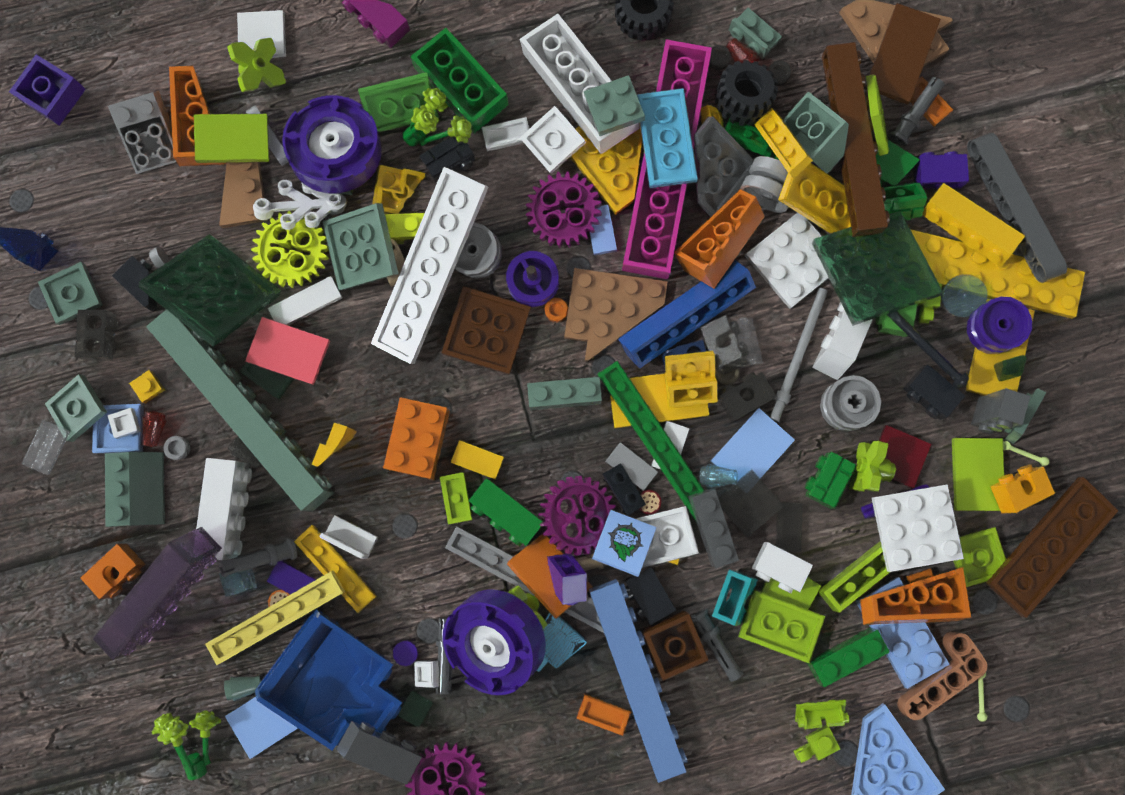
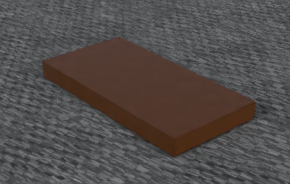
M899 3L895 5L869 75H876L880 95L907 105L909 104L940 23V18Z

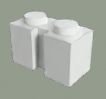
M764 542L752 569L757 571L755 576L767 582L772 578L779 582V588L792 593L793 590L801 591L813 565L768 542Z

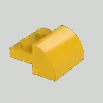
M713 351L665 356V384L669 407L718 402L715 354Z

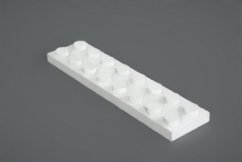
M443 168L371 344L410 364H415L487 193L488 186L449 168Z

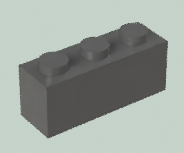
M1005 388L979 397L971 425L979 427V431L993 434L996 431L1002 432L1004 429H1012V427L1023 425L1030 396Z
M708 489L688 496L711 566L719 568L739 561L716 490Z
M351 721L336 748L342 757L407 785L422 758L415 750L417 746L407 740L399 742L395 740L396 737L387 731L382 733L376 732L375 727L362 721L361 725Z

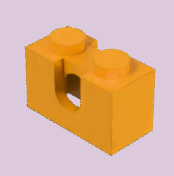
M1032 465L1020 467L1017 469L1018 473L1015 476L1013 474L1004 475L998 478V483L990 486L1001 513H1017L1055 494L1044 467H1032Z

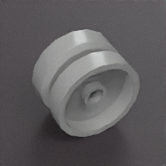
M764 156L756 157L750 167V175L746 176L740 189L756 196L761 208L772 212H786L788 206L778 199L788 174L787 170L777 159Z
M474 222L455 269L463 275L474 279L484 278L492 274L498 268L502 259V245L497 236L486 226ZM474 247H476L477 250H476V252L473 254L472 249H473Z
M852 375L843 377L827 387L821 397L820 408L823 418L830 426L836 430L849 432L866 427L876 419L880 412L881 398L879 391L871 381L864 377Z

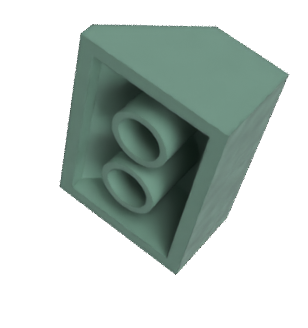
M808 91L783 121L812 158L813 162L828 174L844 156L849 124Z
M105 453V527L165 524L164 453Z

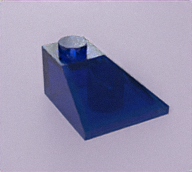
M0 227V245L16 260L38 271H41L59 251L52 245L54 240L44 232L38 234L28 229Z

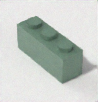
M600 377L527 383L530 410L598 405L602 402Z

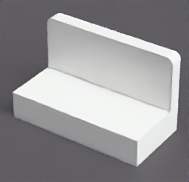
M334 515L327 531L321 533L320 538L361 559H368L378 536Z

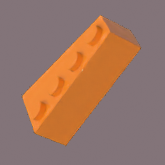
M169 67L174 159L179 166L227 164L196 163L194 114H210L194 67Z
M740 189L674 252L686 273L713 289L717 286L765 217L756 196Z
M963 567L860 600L863 625L951 622L971 618Z

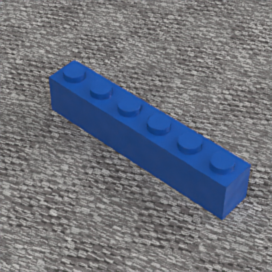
M734 260L714 289L702 281L618 339L626 355L639 368L646 365L754 290L756 286L750 271Z

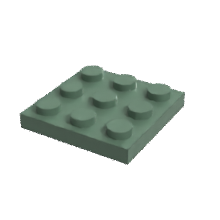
M375 203L323 221L338 290L350 289L399 274L382 203Z

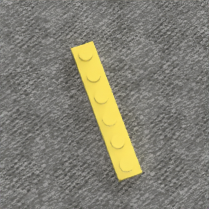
M331 571L205 645L216 665H219L344 593L345 590L335 572Z

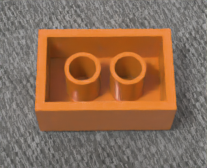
M400 397L383 468L434 480L450 410L447 407Z

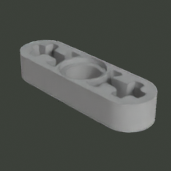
M256 105L246 110L247 114H261ZM268 124L269 148L281 166L288 163L281 142Z

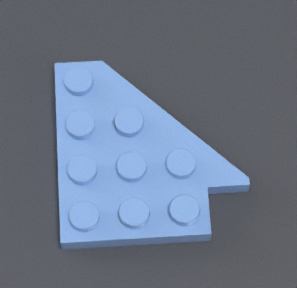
M882 703L863 717L851 795H938L945 790L885 704Z

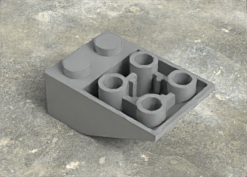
M159 90L108 106L136 174L176 162L173 157L172 126Z

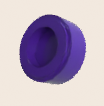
M401 641L393 650V658L401 666L411 665L418 657V648L412 641Z

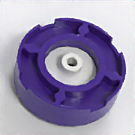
M329 95L314 98L308 101L309 105L300 112L294 111L285 125L282 142L286 158L293 172L303 184L319 192L336 194L348 192L361 186L374 174L381 159V140L372 115L370 116L360 103L347 97Z
M490 589L474 593L447 618L443 629V646L450 665L453 669L457 666L467 677L464 682L483 693L506 695L515 692L538 670L545 656L546 641L539 619L526 603L515 595L504 591Z

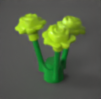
M428 88L426 91H423L422 94L427 103L421 105L420 108H414L411 126L404 130L402 134L406 144L412 147L417 144L424 146L428 142L447 136H455L457 142L468 143V138L471 137L472 125L463 116L459 117L457 115L453 117L451 121L452 127L448 128L447 131L426 137V134H429L430 131L435 132L437 129L436 124L439 119L435 116L434 110L437 109L443 112L444 109L448 108V105L445 103L446 95L440 89Z
M204 710L196 714L195 719L191 720L189 725L200 730V737L203 738V756H200L199 753H192L187 756L182 745V737L187 734L189 725L179 720L180 716L173 717L171 713L163 714L154 721L155 727L151 733L160 734L157 739L163 742L164 745L173 744L188 780L203 777L207 773L206 765L211 763L208 750V737L211 736L210 729L221 723V719L215 716L213 711Z

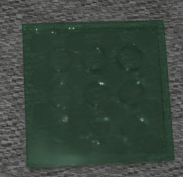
M901 211L889 214L890 223L880 234L853 237L852 229L849 227L815 238L812 242L852 326L939 297L943 293Z
M210 234L139 281V288L213 347L277 299L281 293L279 288Z

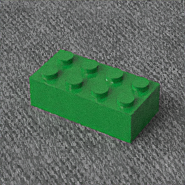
M446 27L411 56L414 69L419 74L427 72L431 87L433 89L438 88L441 92L445 93V103L457 116H463L471 123L473 134L509 105L506 92Z

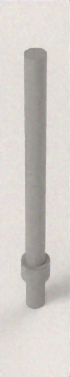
M824 288L818 289L781 390L777 391L774 400L776 403L770 416L774 421L779 422L784 407L788 405L791 398V388L828 290Z

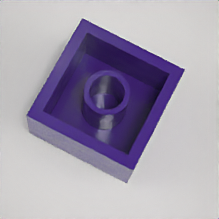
M36 54L9 92L22 103L60 126L86 88L75 78Z

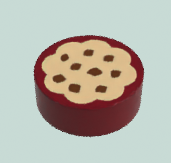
M646 490L640 494L646 505L639 509L642 513L654 514L660 509L661 498L658 493Z

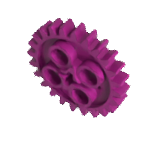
M569 171L566 172L565 177H561L560 172H557L556 179H553L549 174L547 183L540 179L542 187L533 186L536 194H529L528 197L532 203L526 204L527 209L532 210L527 212L526 216L532 219L528 224L530 227H535L533 233L535 235L541 233L540 240L542 242L548 238L549 246H552L557 241L559 248H561L563 242H566L568 248H570L571 241L573 240L577 245H580V237L588 240L586 232L595 233L592 224L599 225V220L595 217L602 216L601 211L596 209L601 207L602 204L601 201L596 200L599 198L598 192H593L595 189L594 185L590 184L587 186V178L579 181L578 173L571 178ZM576 192L580 194L577 200H568L571 193ZM548 197H556V201L553 204H545ZM563 206L567 207L566 213H561ZM575 215L583 216L582 221L579 223H572L571 219ZM552 219L560 220L556 227H549V221Z
M575 476V479L573 477H566V483L563 480L557 481L558 487H550L553 494H544L548 502L540 504L541 507L546 509L545 512L539 513V516L545 517V521L540 523V526H547L548 529L543 535L552 536L549 541L550 544L558 542L557 550L565 548V554H571L572 552H574V555H581L582 552L590 554V548L595 550L610 510L616 506L609 505L608 503L612 495L604 496L607 490L606 487L598 489L599 481H594L591 484V477H586L584 480L582 476ZM585 495L589 497L590 501L587 507L583 503ZM563 500L568 505L565 513L561 510V502ZM580 512L581 516L576 519L575 514ZM591 518L595 522L593 530L589 528V520ZM569 524L573 527V534L570 537L566 533V528Z
M446 741L441 749L437 742L434 745V751L429 747L425 748L426 756L419 753L422 756L420 763L411 776L412 780L407 785L405 784V787L412 788L407 795H448L446 785H441L444 775L439 762H443L446 781L451 782L449 787L450 795H456L455 789L458 787L465 788L468 795H485L486 791L480 787L486 786L487 781L480 778L485 775L486 771L478 770L482 761L474 762L473 759L476 753L474 752L468 756L466 754L467 746L460 751L458 750V742L455 743L453 748H450L448 741ZM452 762L458 763L461 766V772L452 773L449 769V764ZM428 769L434 770L437 773V779L429 780L426 778L425 771Z

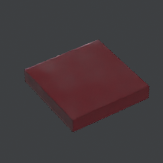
M885 425L878 441L888 443L885 459H889L896 466L895 475L892 480L912 489L915 487L931 444Z

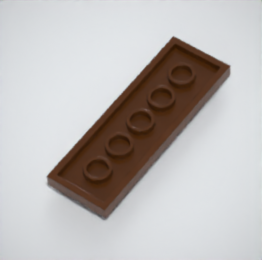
M1078 477L986 583L1021 617L1027 618L1118 510L1084 477Z

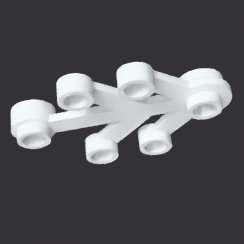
M281 180L278 183L279 193L295 201L270 203L267 199L260 198L255 201L253 210L255 217L259 220L270 219L273 216V212L296 210L292 214H284L280 217L281 227L285 230H291L303 217L307 227L315 228L319 226L320 221L329 213L332 215L342 213L347 203L346 198L342 194L319 192L302 183L303 192L313 194L319 198L312 200L295 190L291 181ZM320 208L317 212H310L312 209Z

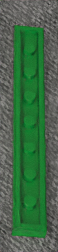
M614 362L597 374L598 377H600V380L696 522L688 496L705 490L619 362Z

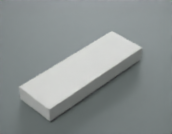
M330 276L269 307L268 310L274 321L289 326L343 297Z

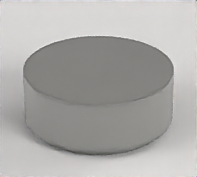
M157 246L149 251L151 261L159 270L164 271L171 267V262L162 248Z
M172 436L164 444L165 455L173 460H182L190 452L189 442L180 436Z

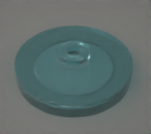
M962 274L952 278L945 285L942 292V302L945 308L951 314L958 317L970 316L976 308L985 304L987 300L985 284L979 278L970 274Z

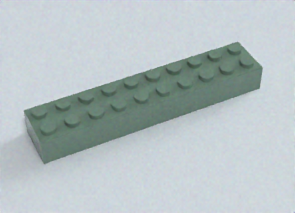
M167 308L146 326L297 507L301 511L313 512L334 494L331 489L332 483L325 475L321 476L316 472L315 469L318 467L312 465L313 461L309 457L305 458L300 453L302 450L301 446L294 439L290 440L285 435L287 432L285 427L279 421L275 422L270 417L272 412L265 404H260L255 400L256 393L248 385L245 386L239 381L242 379L240 374L234 368L230 369L225 364L227 359L220 351H215L210 346L212 344L211 340L203 332L200 333L195 329L197 326L196 322L189 315L185 316L180 310L176 312L171 308Z

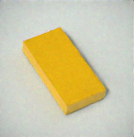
M459 440L451 463L496 480L504 457Z

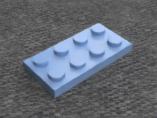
M895 577L856 599L855 602L861 610V599L904 586L899 577ZM926 623L869 625L871 628L879 631L890 651L886 656L903 686L907 689L950 665Z

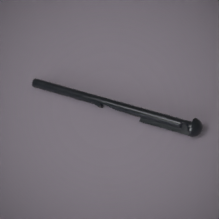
M832 247L826 250L824 254L955 381L952 384L953 387L962 388L968 383L969 376L967 372L963 375L959 373L944 356Z

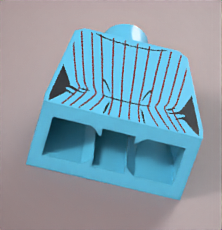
M550 612L545 619L547 626L543 629L546 651L543 662L537 670L538 672L541 671L547 662L558 668L587 643V640L560 616L555 619Z

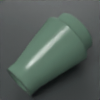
M261 676L230 677V680L224 681L226 699H233L235 702L255 693V689L262 681Z

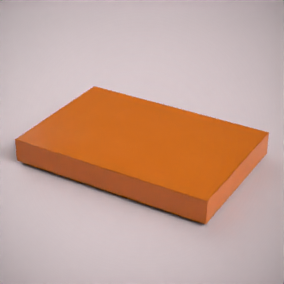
M541 534L510 559L507 565L551 615L557 619L572 605H562L555 594L548 565V556L561 555L563 553L557 550L554 544L549 543L550 539L547 536ZM587 581L588 592L593 586Z

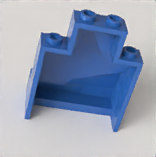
M317 608L313 610L255 689L256 699L259 703L332 751L336 745H339L351 721L360 725L364 721L375 727L376 732L382 733L386 731L385 726L390 719L393 720L397 717L401 710L400 705L402 704L396 695L380 685L381 682H385L390 677L393 664Z

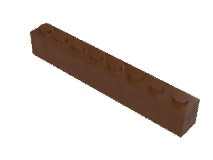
M855 42L826 46L822 54L830 108L849 124L845 153L840 159V166L853 237L880 234L888 227L890 216L884 207L886 194L885 189L880 184L881 166L876 162L877 144L873 141L871 134L873 132V124L871 118L868 117L867 111L869 109V99L864 94L865 76L860 72L859 66L861 64V53L857 51Z

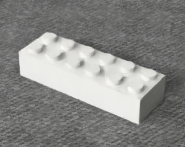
M556 14L520 38L525 57L600 154H603L640 129L639 123L599 136L583 91L611 82V79L559 14Z

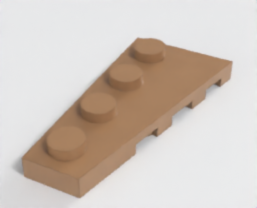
M227 162L219 224L221 228L268 221V219H257L253 210L255 201L265 198L260 162Z

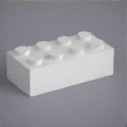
M206 458L193 558L229 560L240 555L242 550L240 533L245 527L243 511L249 499L246 488L252 476V470L249 468L250 464L233 460Z

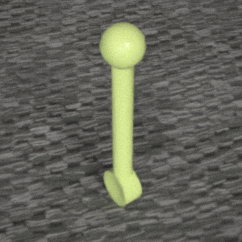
M1003 441L1004 451L1011 450L1040 462L1042 466L1049 464L1047 457L1036 456L1011 446L1008 441Z
M986 673L978 678L979 713L977 718L981 722L987 720L984 708L983 678H985Z

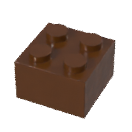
M685 611L640 629L656 673L663 681L708 661L690 614Z

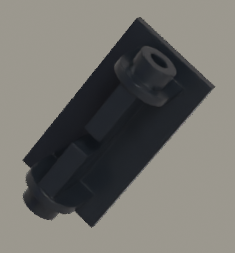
M621 463L602 474L605 478L603 479L604 482H607L623 508V513L626 512L627 516L646 505Z

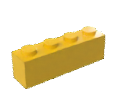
M945 183L942 184L930 199L922 214L929 221L937 224L950 235L955 236L1000 267L1003 266L1025 237V235Z

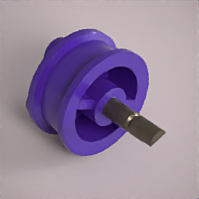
M527 251L519 254L511 261L506 272V281L511 296L518 303L530 307H539L545 305L556 295L559 286V274L556 264L549 256L538 251Z

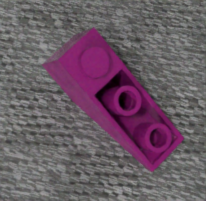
M343 0L342 5L350 14L354 12L358 16V21L365 29L369 27L374 32L373 36L380 44L385 43L390 49L410 31L407 20L391 4L378 0Z

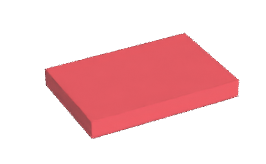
M262 317L245 362L314 385L330 340Z

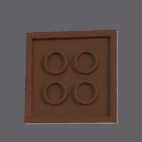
M463 286L441 352L442 355L510 375L531 307Z

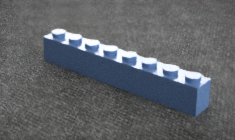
M617 579L590 588L591 598L658 783L686 773L684 763L688 761L683 748L678 749L675 740L679 739L675 725H669L667 716L671 714L666 701L661 702L658 693L662 692L659 680L651 675L650 669H653L654 666L650 655H644L641 647L646 644L641 631L636 632L633 622H636L637 619L633 608H627L625 599L629 597L624 583L619 585Z

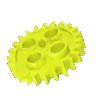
M278 213V220H275L273 217L270 218V225L263 222L262 225L265 230H256L260 239L252 240L258 247L252 248L251 251L258 254L252 259L259 263L256 268L259 271H263L262 275L266 279L270 277V281L273 284L278 281L281 287H284L287 282L293 288L295 281L300 286H303V279L305 278L311 283L310 275L319 276L317 268L325 269L321 261L329 259L327 255L323 254V252L329 251V247L323 245L327 242V238L322 236L325 233L322 227L309 228L305 224V218H302L293 229L285 230L281 227V213ZM281 232H287L283 240H278ZM310 237L306 245H300L302 238ZM271 244H277L281 247H271ZM292 247H294L296 250L300 252L290 250L288 253L284 248L292 249ZM301 252H311V254L304 255ZM281 254L280 260L272 263L273 256ZM298 259H304V263L301 267H294V264Z

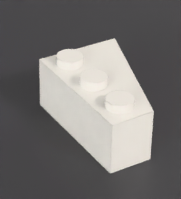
M854 291L847 299L843 297L837 308L840 312L838 316L833 318L829 326L831 330L821 344L822 348L812 368L836 380L845 373L856 360L878 308L872 300Z

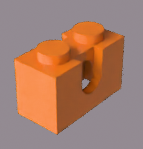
M127 543L116 544L81 579L99 599H112L122 592L123 588L121 585L127 580L131 582L141 574L140 569L145 563ZM114 568L119 572V576L116 579L113 576Z

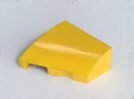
M379 165L372 204L382 203L385 214H399L405 202L412 196L420 181L424 179L425 173Z
M334 423L326 445L319 444L312 465L320 466L330 456L349 443L357 431Z

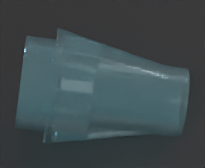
M711 464L702 466L700 470L701 485L707 486V488L737 483V470Z

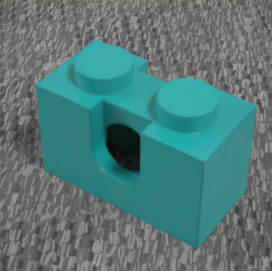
M729 570L712 617L734 626L741 625L747 610L744 608L748 596L753 594L758 579L736 570ZM730 588H732L730 597L728 601H726L727 594Z

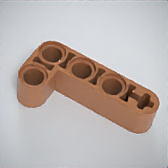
M950 631L943 636L942 645L952 659L948 662L950 665L927 677L898 699L897 707L903 715L913 720L922 719L986 673L987 662L969 636L955 631ZM957 637H959L961 640V645L958 649L955 650L953 647V642ZM974 658L976 662L975 668L969 670L968 662ZM954 672L956 680L950 685L948 676ZM934 686L936 694L933 698L929 699L928 690ZM911 702L915 703V704H913V708H914L913 711H910V709H911L910 703H911Z

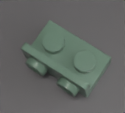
M747 8L738 18H734L728 30L735 40L744 43L751 54L759 56L762 60L782 38L778 32L750 8Z

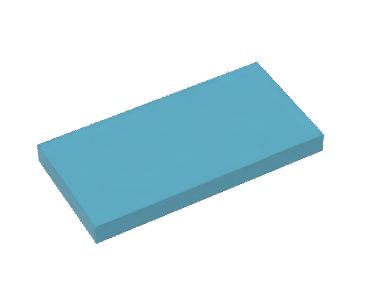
M684 88L638 94L637 97L645 115V121L640 122L649 187L656 188L697 182L698 178Z

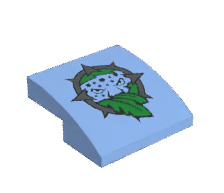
M610 510L592 559L638 577L656 527Z

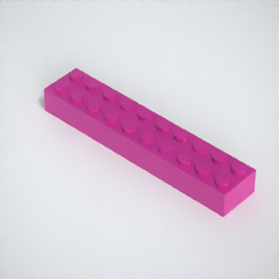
M666 39L656 92L684 88L692 146L694 148V135L697 131L712 48ZM645 154L643 156L622 271L668 279L671 272L687 183L650 188Z

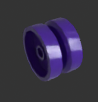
M1000 296L989 300L976 308L967 321V334L970 342L978 350L986 354H1000L1016 348L1028 339L1032 331V318L1029 310L1021 301L1012 297Z

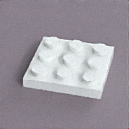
M798 212L745 254L748 261L789 309L840 269L824 254L831 246L808 219Z
M948 485L872 498L887 572L964 559Z

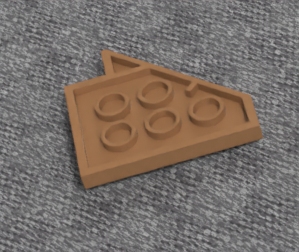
M855 0L843 7L839 13L874 63L895 5L875 0ZM923 12L941 19L924 66L944 55L949 50V47L938 32L949 26L953 21L952 18Z
M574 268L564 339L587 342L585 362H589L664 306L668 281Z

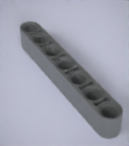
M988 133L968 141V154L1005 223L1025 235L1018 247L1036 280L1044 283L1066 274L1067 264L996 134Z

